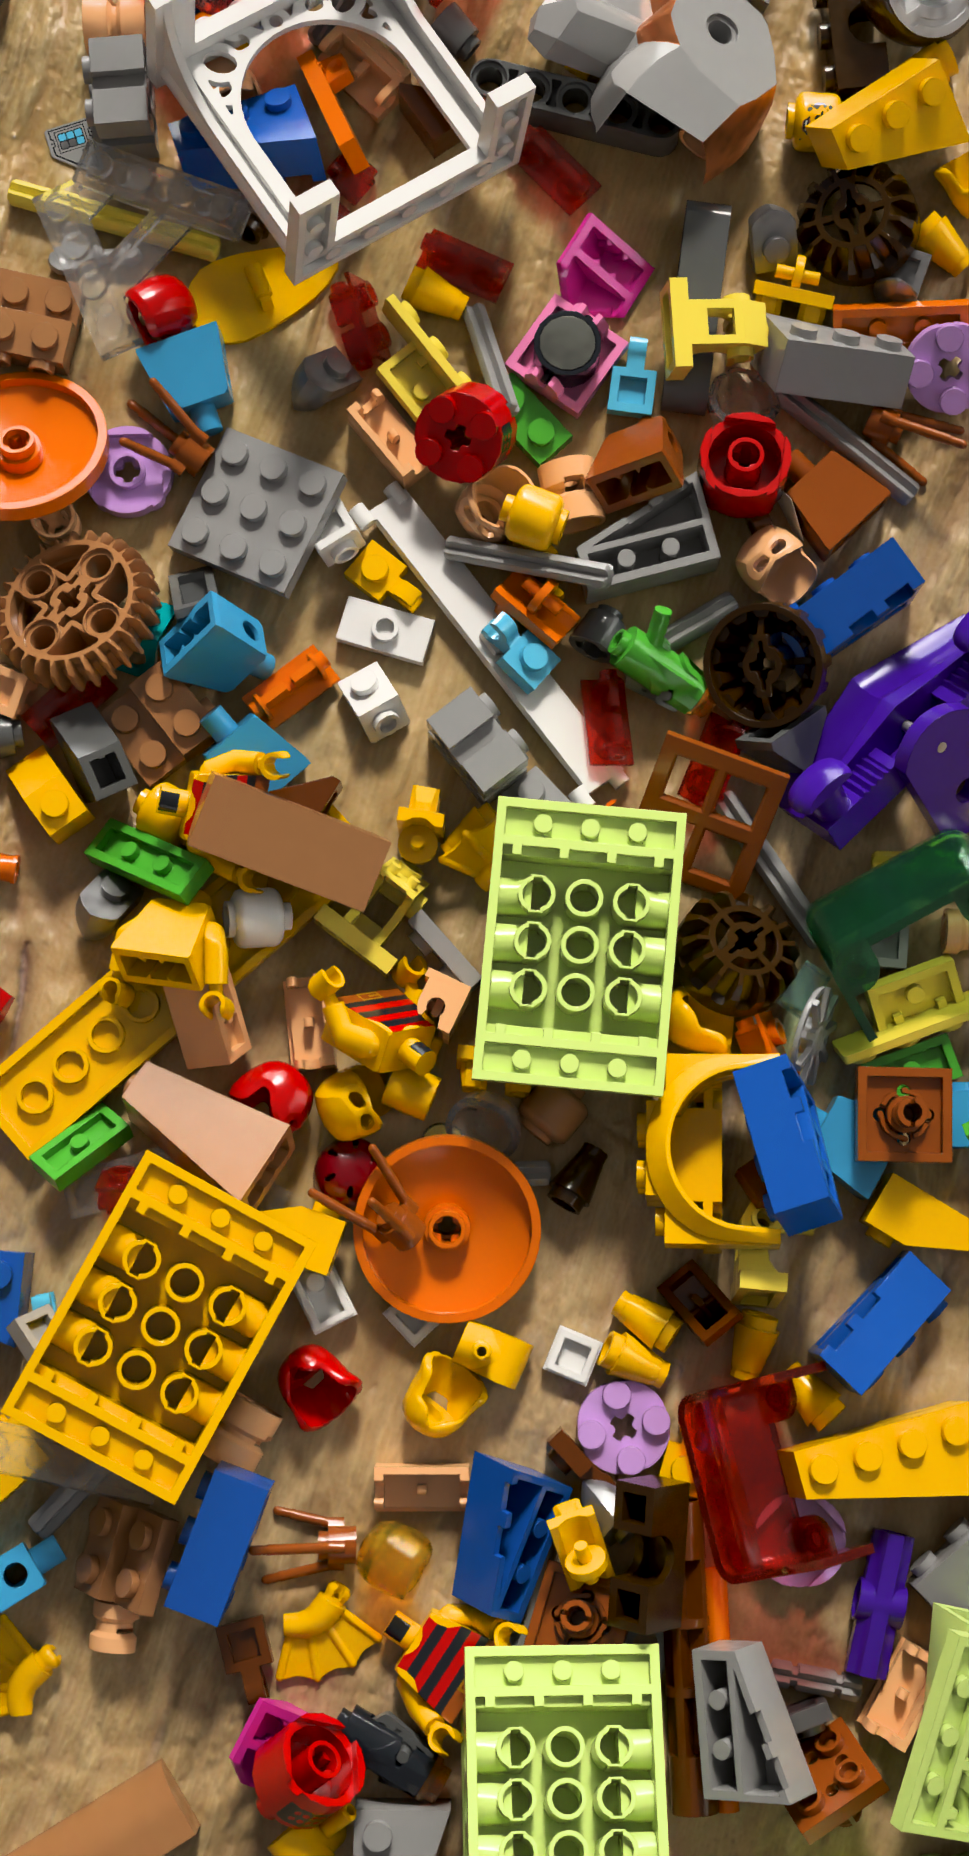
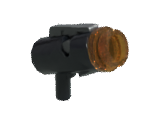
M356 1704L352 1712L346 1708L342 1709L337 1719L346 1728L341 1732L347 1736L350 1743L357 1740L362 1749L366 1770H370L378 1775V1782L401 1790L418 1802L425 1799L433 1804L449 1779L452 1769L443 1764L444 1759L430 1748L428 1741L419 1733L414 1732L390 1711H385L375 1716L358 1704Z

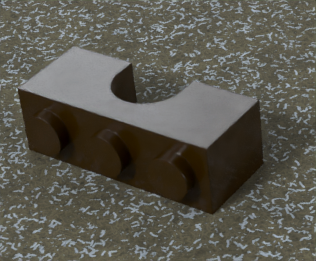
M812 0L814 9H821L822 23L817 24V45L819 51L825 50L827 64L822 66L823 91L837 94L841 101L844 102L890 72L886 42L865 43L855 38L849 29L851 25L870 21L862 8L860 0Z
M653 1474L616 1480L614 1529L634 1534L636 1552L631 1566L625 1573L610 1577L608 1626L645 1636L681 1627L690 1482Z

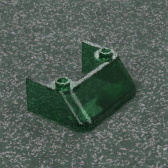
M953 828L944 829L814 900L806 911L805 923L807 929L869 1042L878 1037L856 996L871 989L880 975L878 959L870 946L955 901L961 914L969 921V836L961 830Z

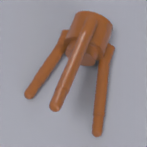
M150 378V386L191 435L184 430L178 435L135 400L129 399L127 406L173 443L168 453L174 456V458H170L125 437L119 439V444L141 456L168 467L179 477L186 471L195 478L215 451V448L207 443L210 436L195 425L156 378Z
M874 406L862 432V435L872 439L870 443L872 447L915 480L920 486H925L927 479L887 446L889 442L897 445L904 430L960 449H965L968 445L965 440L944 433L949 432L962 435L965 432L962 426L900 409Z
M370 1144L368 1150L400 1201L399 1204L392 1202L384 1206L375 1198H369L367 1201L368 1205L378 1214L377 1224L314 1188L308 1190L309 1197L370 1232L382 1244L390 1241L399 1251H406L414 1247L425 1233L426 1225L416 1215L419 1206L408 1196L376 1144Z
M275 1506L273 1513L277 1516L328 1528V1531H318V1543L268 1544L251 1546L248 1549L249 1554L253 1556L318 1554V1560H325L264 1575L261 1578L263 1584L282 1582L325 1571H344V1564H356V1526H344V1517H325L296 1509Z

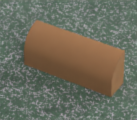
M211 770L198 803L187 840L188 846L361 912L365 911L392 843L385 837Z
M163 1758L5 1856H163L195 1836L201 1824Z

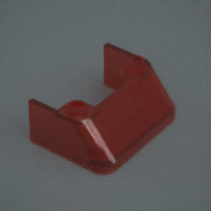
M824 1361L689 1394L680 1401L678 1421L714 1564L719 1575L730 1584H742L823 1570L875 1553L873 1543L837 1549L832 1530L822 1517L815 1514L799 1516L795 1498L789 1497L777 1450L782 1448L775 1423L789 1419L796 1410L797 1396L792 1379L826 1371Z

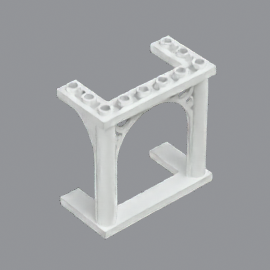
M145 0L148 78L156 89L167 85L285 253L284 272L294 286L519 163L536 91L535 84L527 73H524L487 93L485 102L427 22L414 0H355L353 7L346 12L335 10L331 0H234L228 8L210 17L203 16L195 20V0ZM366 3L370 6L368 14L375 18L365 19L361 16L365 10ZM319 4H322L321 9L314 12L309 11L310 9L318 6ZM313 25H339L360 30L379 39L399 55L467 150L337 221L340 192L333 182L328 179L295 197L253 137L245 121L241 105V90L245 74L254 58L265 46L292 30ZM246 42L249 44V46L244 48L243 50L235 49L245 44ZM222 56L234 62L236 68L230 73H217L211 71L205 64ZM219 87H229L231 92L227 96L222 97Z

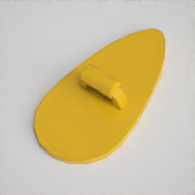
M280 247L239 253L213 261L200 269L189 285V290L195 300L198 313L195 327L197 328L216 321L225 344L234 345L248 342L273 330L316 300L331 283L338 272L339 264L337 262L294 286L284 272L285 253Z

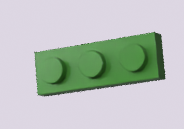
M113 818L107 821L84 851V854L91 863L187 906L214 871L213 866L206 858Z

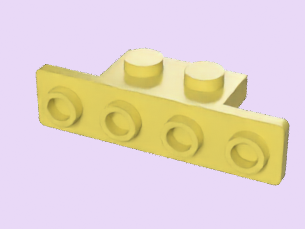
M391 294L385 299L382 312L407 342V345L380 365L375 373L416 423L422 409L432 399L451 387L472 381L464 372L460 371L457 373L446 360L449 356L443 344L435 336L429 338L418 325L420 318L414 308L407 301L403 300L400 302L394 294Z
M945 954L862 985L873 1026L832 1041L834 1051L846 1065L852 1063L864 1064L875 1059L879 1053L895 1047H911L917 1044L920 1038L936 1032H951L960 1028L963 1022L969 1021V990L966 992L962 991L954 959L949 954Z

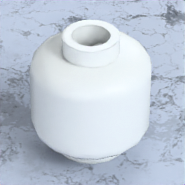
M270 887L256 888L263 890L264 893L262 894L248 893L238 889L233 893L230 901H224L223 927L226 938H233L234 943L244 949L278 946L284 937L285 930L292 929L293 911L291 903L283 902L277 889Z

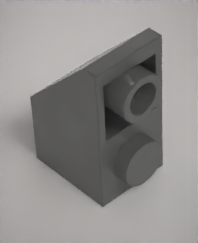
M92 701L48 719L85 803L99 801L138 784L120 740Z

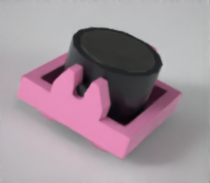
M555 293L507 359L505 366L509 374L511 372L514 373L524 384L578 419L611 373L613 365L616 366L628 349L629 342L609 330V325L601 314L598 313L595 317L592 316L587 305L583 302L572 305Z

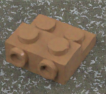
M0 268V367L10 368L11 364L28 367V371L34 373H47L51 376L57 373L68 376L89 294L87 287Z
M161 660L128 685L130 690L99 712L120 740L128 761L151 790L215 742L199 722L207 713L215 708L207 697L198 701L189 690L193 684L165 677Z
M100 1494L98 1504L93 1507L89 1514L90 1532L85 1550L78 1556L75 1563L77 1578L74 1588L97 1600L114 1602L137 1615L153 1617L179 1521L133 1500Z

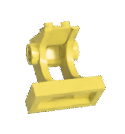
M669 277L660 291L666 381L684 380L693 368L694 354L707 352L725 353L726 366H732L736 363L752 361L754 354L768 348L769 327L766 320L765 303L750 300L748 294L733 293L724 296L722 299H689L687 277ZM708 317L725 319L723 322V332H725V335H709Z
M392 857L382 865L367 903L368 906L379 892L398 907L383 929L361 911L351 908L342 917L327 904H324L314 916V923L387 978L398 963V959L382 948V946L405 917L410 919L419 910L424 908L429 899L423 893L430 884L422 878L424 874L416 865L406 862L403 858L399 861Z
M750 1202L738 1225L781 1229V1234H787L779 1221H770L765 1208L756 1209L752 1202ZM758 1222H762L766 1227L761 1226ZM816 1228L799 1233V1235L813 1236ZM735 1249L730 1301L734 1305L776 1309L787 1293L788 1273L778 1272L769 1260L768 1250Z

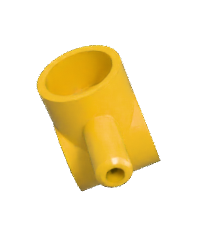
M434 1036L430 1049L437 1056L443 1044L442 1039ZM410 1068L393 1071L385 1088L381 1103L398 1110L404 1115L424 1121L434 1103L442 1078L431 1074V1071L425 1075H418Z
M470 1320L465 1327L451 1362L470 1369L498 1384L516 1390L534 1346L476 1320Z
M349 1803L312 1829L295 1830L288 1827L267 1849L272 1856H334V1852L346 1839V1826L357 1817L356 1809Z

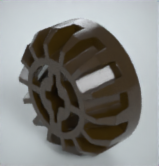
M883 162L877 163L874 166L868 165L851 170L827 169L828 178L820 184L813 181L807 188L809 197L806 203L799 204L797 209L799 228L796 229L797 239L809 263L816 272L821 273L822 277L843 286L859 287L871 285L879 279L891 276L911 256L920 234V211L907 181L901 174L896 175L893 173L888 165ZM856 184L867 185L875 189L882 197V200L871 203L869 198L859 192ZM840 189L841 198L835 203L833 214L823 217L827 201ZM855 208H857L860 214L858 218L859 222L857 223L859 231L858 234L854 228V219L856 218ZM884 209L880 222L875 211ZM835 223L844 241L830 236L824 226Z
M761 602L746 605L732 611L716 625L705 647L703 672L706 686L712 699L727 716L746 726L773 728L793 722L813 710L820 694L827 690L829 684L826 681L827 668L832 665L831 654H826L822 641L826 638L823 630L814 627L808 620V613L786 606L784 602ZM782 632L789 634L799 643L804 657H795L791 648L783 643ZM753 642V648L748 651L751 643ZM767 658V660L774 661L775 669L772 670V668L764 667V659ZM805 664L804 673L799 683L793 689L786 692L785 680L792 676L796 665Z
M728 891L717 892L711 900L702 898L677 927L674 970L685 990L700 1004L714 1012L732 1017L754 1016L771 1008L796 978L798 969L795 962L800 956L799 946L795 941L788 940L793 931L787 921L778 924L772 918L776 908L768 903L760 909L753 905L754 896L744 892L736 899ZM729 915H741L755 924L748 922L734 923ZM720 921L728 930L717 943L715 933ZM768 936L774 944V956L771 962L762 954L765 951V939ZM755 962L762 967L760 969H750Z

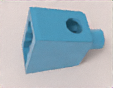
M216 321L135 349L148 376L156 378L190 419L192 418V421L199 429L210 437L223 431L217 409L232 404L234 398L224 338ZM166 406L174 422H180L176 418V416L171 412V410Z
M211 590L194 606L185 619L177 623L159 641L163 675L165 677L221 692L234 690L248 675L266 680L271 676L275 668V657L267 653L263 626L259 620Z
M219 704L199 721L215 740L202 753L205 761L231 750L256 751L265 754L286 751L290 754V758H277L275 760L276 770L281 774L289 773L290 776L284 779L270 780L268 792L283 788L311 764L302 753L255 714L249 713L236 723Z
M838 1095L832 1098L826 1111L816 1107L833 1178L854 1196L861 1200H866L870 1198L888 1162L855 1161V1100ZM876 1108L873 1112V1117L877 1121H879V1118L877 1117V1111L881 1110L878 1108Z
M51 1535L30 1549L23 1541L0 1555V1613L46 1585L48 1581L44 1573L67 1560L54 1535ZM19 1563L25 1567L27 1577L13 1584L8 1580L6 1570Z

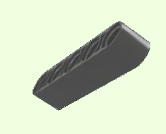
M494 58L479 60L470 71V81L484 98H487V93L490 91L482 90L480 88L482 84L493 82L500 87L527 73L536 86L535 93L542 97V99L532 104L528 126L653 157L667 156L678 145L681 128L628 93L625 94L610 114H621L628 120L620 124L611 122L607 118L596 132V126L591 116V98L597 86L595 83ZM571 103H578L585 109L578 113H572L565 107ZM662 124L671 131L666 134H657L652 131L651 127Z
M687 200L677 277H687L689 299H721L732 205ZM708 317L709 335H716L718 317ZM714 352L694 354L693 368L684 380L666 381L664 375L660 411L705 416Z

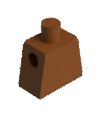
M645 416L640 418L635 425L611 433L605 438L587 473L586 481L605 513L610 514L683 487V451L663 416Z
M797 448L791 452L792 462L788 478L795 485L786 494L793 501L802 534L818 557L825 562L886 504L891 492L835 451H830L814 465Z

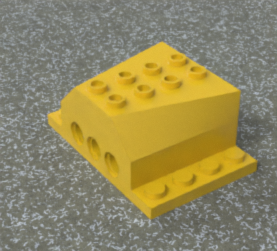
M146 1150L0 1412L175 1505L318 1243L153 1152Z

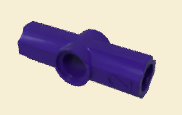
M873 1527L863 1577H859L852 1599L851 1618L854 1622L844 1669L848 1672L875 1680H886L896 1630H900L907 1609L908 1589L905 1587L915 1541V1538L912 1536Z

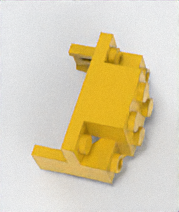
M667 1053L663 1097L658 1100H646V1113H637L638 1148H646V1160H637L636 1187L638 1194H645L647 1205L655 1207V1236H664L665 1248L703 1249V1254H722V1249L780 1250L781 1229L735 1225L722 1221V1082L733 1080V1071L780 1056V1053ZM693 1100L694 1103H704V1108L687 1107Z

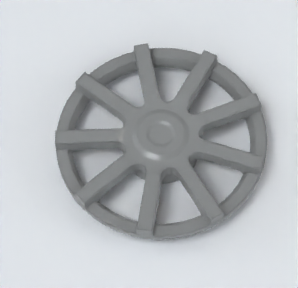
M827 986L818 987L807 1001L792 1045L790 1061L796 1071L801 1072L800 1077L805 1086L816 1083L817 1069L820 1062L826 1063L829 1057L826 1050L829 1034L837 1028L838 1022L832 1021L839 997L833 994V988ZM820 995H821V1007H820V1000H817Z

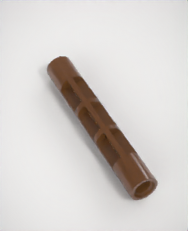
M689 1498L681 1627L663 1631L666 1672L665 1695L667 1696L670 1749L671 1810L673 1815L687 1818L708 1817L719 1813V1800L704 1799L692 1659L693 1649L709 1644L703 1500L698 1498Z

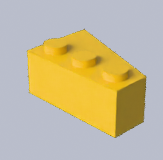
M910 58L805 126L821 167L842 170L856 169L969 142L968 131L939 59Z

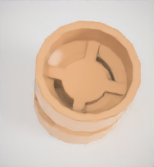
M82 0V27L87 55L89 56L88 38L142 34L146 46L145 0H118L117 3H114L112 0Z
M580 454L550 460L537 468L540 488L560 495L564 500V509L570 511L563 535L584 532L598 527L606 521L604 509L586 481L587 473L594 462L593 457Z
M237 1391L203 1454L218 1464L223 1460L254 1472L264 1455L260 1444L272 1440L283 1417L262 1403Z

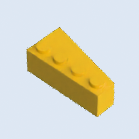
M946 1401L777 1450L789 1497L810 1500L969 1496V1401Z

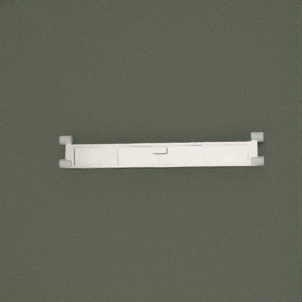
M394 481L383 491L388 499L370 511L362 502L355 505L348 513L361 531H365L376 524L579 787L568 795L572 803L595 805L596 802L590 794L609 782L617 790L626 784L630 779L623 771L624 768L550 674L546 676L534 691L527 695L496 664V661L503 653L481 633L482 629L493 618L495 619L498 616L494 612L496 604L463 562L447 560L444 557L446 540L407 490L403 489L398 481Z

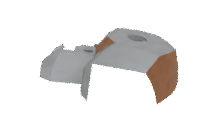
M545 0L530 19L528 40L545 59L600 78L591 98V116L596 126V132L625 94L628 93L703 142L706 155V173L703 185L733 165L748 150L772 106L777 81L775 55L769 28L762 14L746 0Z

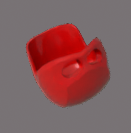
M169 274L156 275L145 279L124 293L129 299L127 310L129 320L145 345L160 341L152 340L148 333L152 337H160L163 340L193 329L197 322L198 313L195 300L186 285L175 276ZM139 312L146 326L141 325L138 318Z
M268 1061L255 1066L243 1074L231 1086L228 1093L229 1098L251 1108L261 1102H265L269 1107L270 1116L289 1124L292 1133L303 1126L313 1106V1092L306 1077L293 1065L282 1061Z

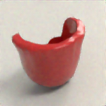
M316 1344L303 1345L295 1349L286 1357L278 1370L277 1382L280 1393L294 1414L300 1429L304 1432H313L329 1425L352 1404L363 1388L360 1378L349 1372L332 1353ZM321 1369L323 1370L324 1379L314 1388L303 1385Z

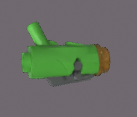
M655 606L647 633L633 626L627 631L620 629L614 635L608 646V652L611 653L609 662L625 674L626 688L655 701V703L673 712L680 711L688 716L695 714L702 718L716 705L706 686L704 672L683 652L679 655L671 650L670 642L665 638L673 612L668 607Z

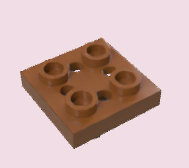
M855 1067V1161L952 1163V1068ZM900 1085H905L906 1087L901 1088V1089H900V1092L903 1093V1094H907V1095L898 1096V1095H897V1088H898V1086H900ZM876 1108L883 1109L885 1111V1118L883 1111L880 1110L877 1111L879 1121L875 1120L873 1117L874 1110ZM932 1117L930 1122H925L926 1119H930ZM898 1133H906L909 1136V1142L906 1145H900L897 1142V1139H899L901 1142L908 1141V1137L904 1135H899Z
M548 1559L523 1646L568 1645L572 1638L581 1640V1642L571 1641L570 1645L625 1644L629 1632L627 1630L611 1626L610 1632L603 1635L604 1631L608 1628L607 1624L604 1623L598 1631L600 1622H608L610 1578H599L598 1582L593 1585L584 1583L579 1589L570 1592L561 1563ZM585 1591H592L594 1593L595 1599L592 1603L582 1600L592 1597L590 1593H584ZM553 1611L556 1617L560 1616V1621H557L553 1618Z
M840 1716L827 1725L824 1731L811 1736L800 1744L817 1792L792 1805L784 1806L808 1844L812 1845L838 1826L843 1828L852 1826L849 1821L851 1817L857 1823L862 1815V1809L890 1791V1789ZM818 1758V1760L813 1762L812 1765H809L810 1762Z

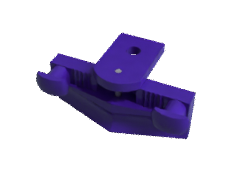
M969 612L850 680L826 717L813 764L803 771L802 774L789 773L790 779L779 804L783 811L841 850L892 799L907 787L940 843L952 849L969 832ZM966 779L962 790L956 794L958 786Z

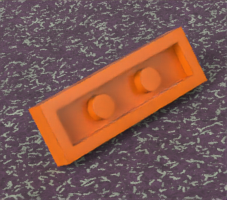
M311 49L296 57L336 143L353 174L355 175L370 167L335 95L355 81L353 73L342 53L318 61Z
M968 299L833 304L832 328H845L871 337H876L877 334L895 336L903 340L902 345L907 349L912 340L928 326L937 323L939 325L946 322L954 323L953 321L969 324Z

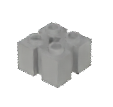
M142 34L88 38L89 56H82V72L85 85L89 84L90 99H85V114L88 127H92L94 145L102 146L107 162L160 158L155 115V88L147 76L146 46Z
M470 686L426 721L430 741L448 764L452 765L478 802L483 805L486 802L489 804L527 773L526 766L528 765L529 758L526 752L529 751V748L516 730L512 728L507 732L499 725L501 723L498 719L501 713L491 698L485 692L478 696Z

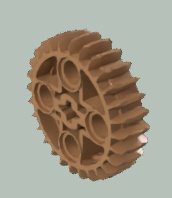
M88 530L82 539L77 532L72 531L67 542H63L60 538H55V545L48 549L43 544H39L40 554L34 558L25 555L27 565L22 570L12 568L16 576L14 582H3V587L8 595L0 596V608L2 609L0 610V647L19 672H22L34 684L41 683L48 690L53 689L56 685L59 690L66 693L73 684L79 691L83 692L89 680L97 687H100L101 677L106 674L117 679L115 669L122 664L132 668L129 657L134 652L144 655V650L140 643L142 640H153L154 636L148 627L160 623L155 611L160 610L162 607L160 599L157 597L160 589L154 580L153 571L137 550L129 547L122 538L114 540L107 532L102 533L98 537L92 530ZM127 597L124 608L118 607L120 603ZM36 613L37 616L30 623L32 615Z

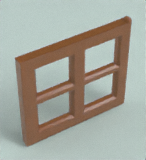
M668 730L639 809L687 813L686 822L695 826L684 852L681 882L714 895L717 892L728 891L736 899L746 889L789 782L790 775ZM677 756L716 769L702 807L664 793ZM727 774L766 788L752 825L713 812ZM706 830L744 844L730 880L692 867Z

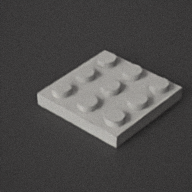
M227 427L168 546L178 554L289 599L314 549V545L317 543L348 480L344 473Z

